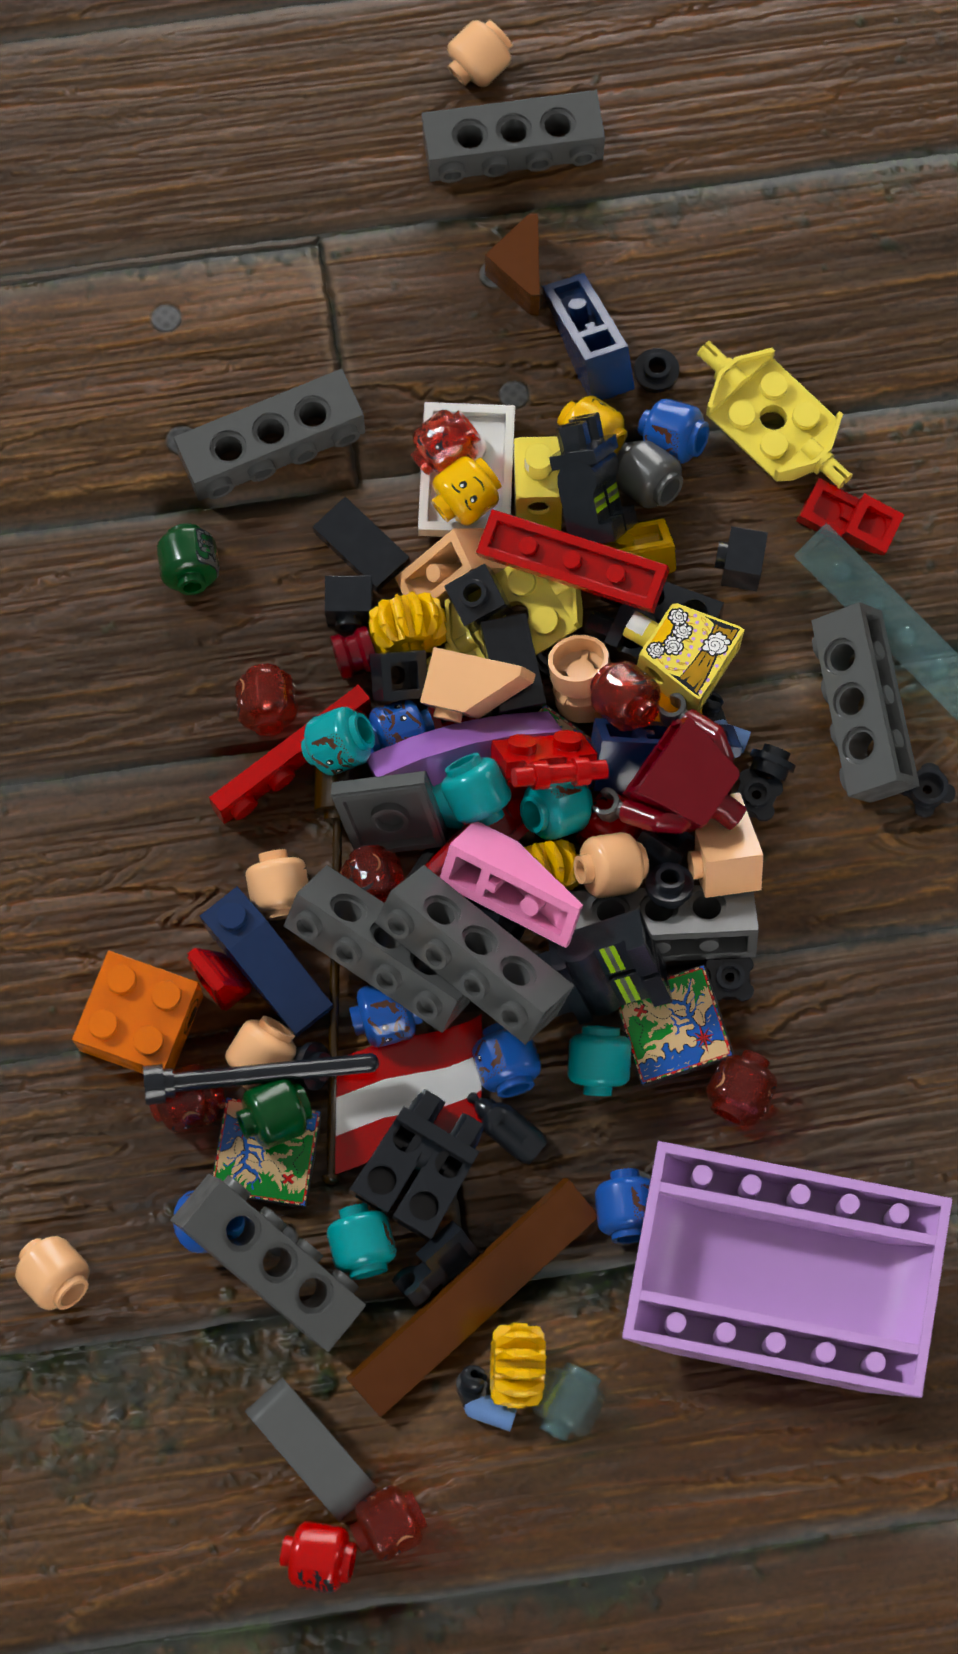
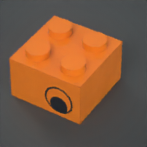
M108 950L72 1041L79 1051L142 1074L143 1066L162 1064L163 1069L173 1068L174 1071L204 994L197 981Z

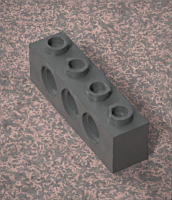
M597 90L422 113V134L430 182L441 180L442 182L453 183L462 180L464 177L478 175L498 177L509 171L524 169L543 171L554 165L569 163L582 166L604 157L605 134ZM559 131L563 132L566 135L562 137H553L549 135V133ZM510 137H517L522 139V141L518 143H510L507 142L505 139ZM465 143H475L479 145L478 147L472 149L462 147V145Z
M339 369L174 437L178 456L198 500L201 501L208 497L210 499H218L229 494L235 486L249 480L253 482L265 480L272 476L276 469L288 464H304L315 458L318 452L332 446L345 447L354 443L360 435L365 433L364 414L343 369ZM310 417H320L325 420L316 427H309L303 424ZM273 433L283 437L275 444H266L261 441L266 435ZM227 451L241 453L233 461H223L220 459V456Z
M858 602L811 620L814 632L812 647L820 661L823 675L821 690L824 699L829 704L832 718L830 734L835 746L838 748L842 766L839 771V777L848 797L872 803L919 787L882 610ZM855 653L854 662L852 666L849 668V660L851 656ZM864 696V705L858 712L859 701ZM873 740V751L869 756H867L868 746L870 742Z
M326 865L296 894L284 927L443 1033L471 1000L375 923L385 903Z
M425 865L391 890L375 922L525 1045L557 1016L574 987L571 982Z
M694 885L690 898L682 906L674 909L659 907L649 897L646 888L641 887L631 894L607 898L594 897L586 888L570 891L583 904L575 929L640 909L665 962L756 957L759 929L754 891L705 898L701 885Z
M208 1174L170 1221L312 1342L329 1352L366 1306L365 1303L354 1295L359 1286L337 1268L332 1274L318 1264L323 1255L303 1238L300 1237L295 1244L282 1232L288 1225L270 1209L264 1206L260 1213L246 1202L251 1193L234 1178L228 1175L222 1181ZM243 1216L245 1221L243 1232L237 1238L228 1240L226 1235L228 1223L234 1217ZM279 1247L281 1253L279 1263L271 1270H264L263 1258L270 1249ZM315 1278L316 1290L309 1299L300 1301L299 1290L301 1285L306 1280Z

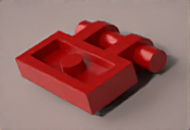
M560 730L555 732L554 735L535 737L526 734H516L508 739L492 740L490 758L496 760L504 778L511 779L513 787L530 786L534 791L549 789L550 784L571 782L574 787L590 785L592 780L606 779L609 775L607 761L597 760V752L582 732Z

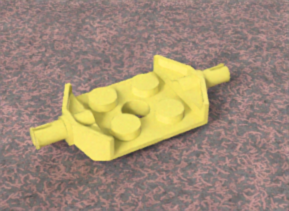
M711 341L706 342L705 346L703 345L697 352V356L715 371L714 379L716 380L708 402L706 415L776 482L793 481L812 472L816 475L822 472L838 489L842 488L844 483L846 484L853 474L849 473L834 458V454L831 451L843 414L839 411L835 417L774 360L775 350L773 348L737 356L732 359L727 358ZM774 412L782 416L785 425L780 429L771 430L761 423L760 417L765 413Z
M508 566L495 574L511 607L515 605L527 607V620L536 656L582 627L583 605L581 590ZM481 588L468 595L469 602H475L481 597ZM449 598L445 600L447 643L442 649L486 658L481 631L478 630L474 633L469 631L463 625L452 601ZM431 656L426 659L427 670L429 668Z

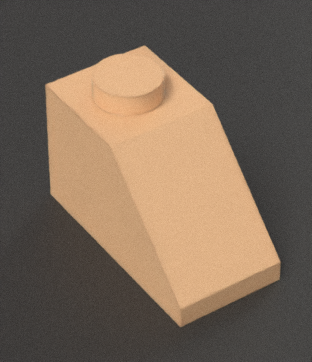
M485 528L452 529L399 573L395 579L403 595H407L411 591L415 592L416 595L424 592L431 593L432 597L440 599L441 606L443 607L445 606V600L450 599L444 587L446 584L483 564H486L495 574L507 566L477 555L476 550Z
M434 647L420 703L434 708L433 717L461 723L462 716L479 719L533 684L536 674L519 665Z
M740 792L730 794L745 806ZM747 810L741 821L730 831L712 817L703 828L695 830V851L688 852V868L693 879H699L705 898L762 890L763 852Z

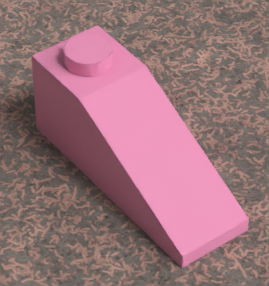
M473 822L449 846L440 878L453 889L476 903L565 948L570 944L583 904L518 841L480 822Z

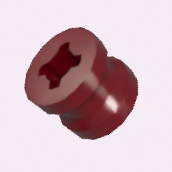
M366 626L356 628L354 634L344 637L340 634L330 636L334 656L343 681L352 678L357 671L366 670L371 672L370 653H375Z

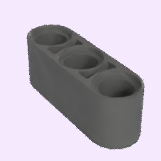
M283 1378L245 1410V1413L339 1522L353 1511L364 1498L366 1499L377 1489L370 1478Z

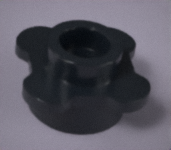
M925 763L917 771L919 787L901 793L903 796L910 798L915 805V813L923 818L932 816L934 809L942 803H951L956 795L955 788L948 784L946 776L933 763ZM928 786L932 792L926 794L923 792V788Z
M753 769L743 770L738 778L740 786L737 793L740 792L749 817L757 818L763 822L770 820L775 813L773 808L775 799L783 792L782 782L778 778L766 779L758 776ZM758 791L761 794V797L759 799L753 798L752 793Z
M750 957L707 960L706 968L710 972V980L717 1001L722 999H738L741 1002H745L752 997L754 988L750 984V971L753 969L754 964ZM727 974H732L734 976V981L728 982L725 979V976Z

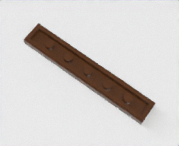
M564 1177L355 1368L346 1379L381 1418L597 1219V1212L573 1183Z

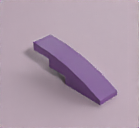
M549 711L496 715L451 724L409 737L394 745L371 753L366 763L374 777L425 771L432 786H436L442 783L443 779L447 776L445 769L458 759L472 753H479L481 758H490L492 740L508 739L516 734H526L532 737L554 735L555 732L562 729Z

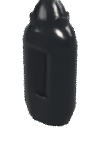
M471 1092L467 1096V1101L474 1104L477 1118L485 1125L484 1131L518 1161L530 1165L548 1143L543 1132L512 1106L503 1102H496L493 1099L479 1098L475 1092Z

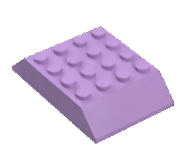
M658 1141L622 1339L670 1354L860 1392L922 1398L952 1198Z

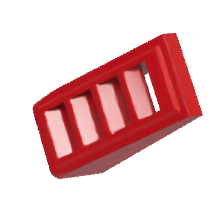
M196 947L187 953L188 961L197 980L221 1010L227 1011L252 991L250 982L227 955Z

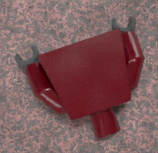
M673 693L670 695V702L679 710L670 713L662 707H658L660 722L668 729L623 792V795L628 799L622 802L616 791L611 788H603L600 791L601 795L604 798L614 800L613 806L608 810H601L595 806L592 808L603 821L613 822L619 818L623 823L650 832L682 834L688 829L703 828L711 817L730 831L741 821L747 808L728 794L739 778L740 772L733 764L734 754L724 728L695 709L688 711L682 694Z

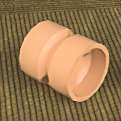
M573 635L562 639L554 645L548 655V667L553 684L555 705L559 714L567 720L576 723H591L595 718H603L600 713L610 711L615 703L613 680L609 677V670L611 674L609 652L605 644L592 636Z

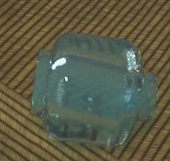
M565 1362L563 1368L549 1369L545 1375L543 1398L538 1405L532 1406L534 1413L543 1419L539 1428L565 1442L570 1434L576 1436L588 1435L606 1399L605 1393L598 1387L601 1379L568 1362Z

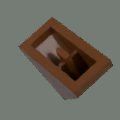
M529 213L485 254V276L529 315H539L538 213Z

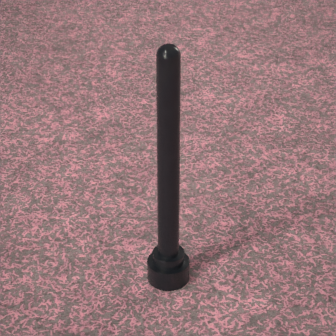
M365 1053L173 1073V1068L163 1069L162 1064L143 1066L146 1105L166 1103V1098L175 1097V1092L263 1084L284 1079L293 1081L371 1073L379 1067V1059L375 1054Z

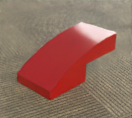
M818 478L796 522L844 544L884 556L899 528L904 514L865 493L859 499Z

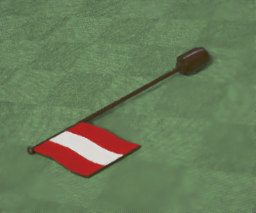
M358 766L337 775H326L315 767L314 812L324 816V822L333 824L332 869L342 875L343 823L331 797L332 782L362 779V767ZM330 958V1002L334 1008L329 1011V1055L335 1057L338 1056L340 964ZM482 1014L468 1022L446 1029L443 1033L436 1031L414 1035L409 1040L382 1047L370 1046L349 1054H375L379 1059V1067L371 1073L332 1076L328 1079L326 1174L321 1175L324 1183L335 1185L340 1181L341 1175L339 1174L365 1165L403 1106L409 1108L412 1101L423 1089L430 1091L446 1102L433 1124L449 1134L462 1113L481 1122L477 1118L474 1104L467 1101V1096L471 1092H475L481 1098V1082L472 1057V1048L482 1038Z

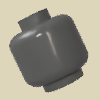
M648 440L636 443L634 446H627L620 452L617 457L619 460V470L616 475V481L621 492L641 507L649 509L668 505L677 497L683 485L682 465L675 456Z

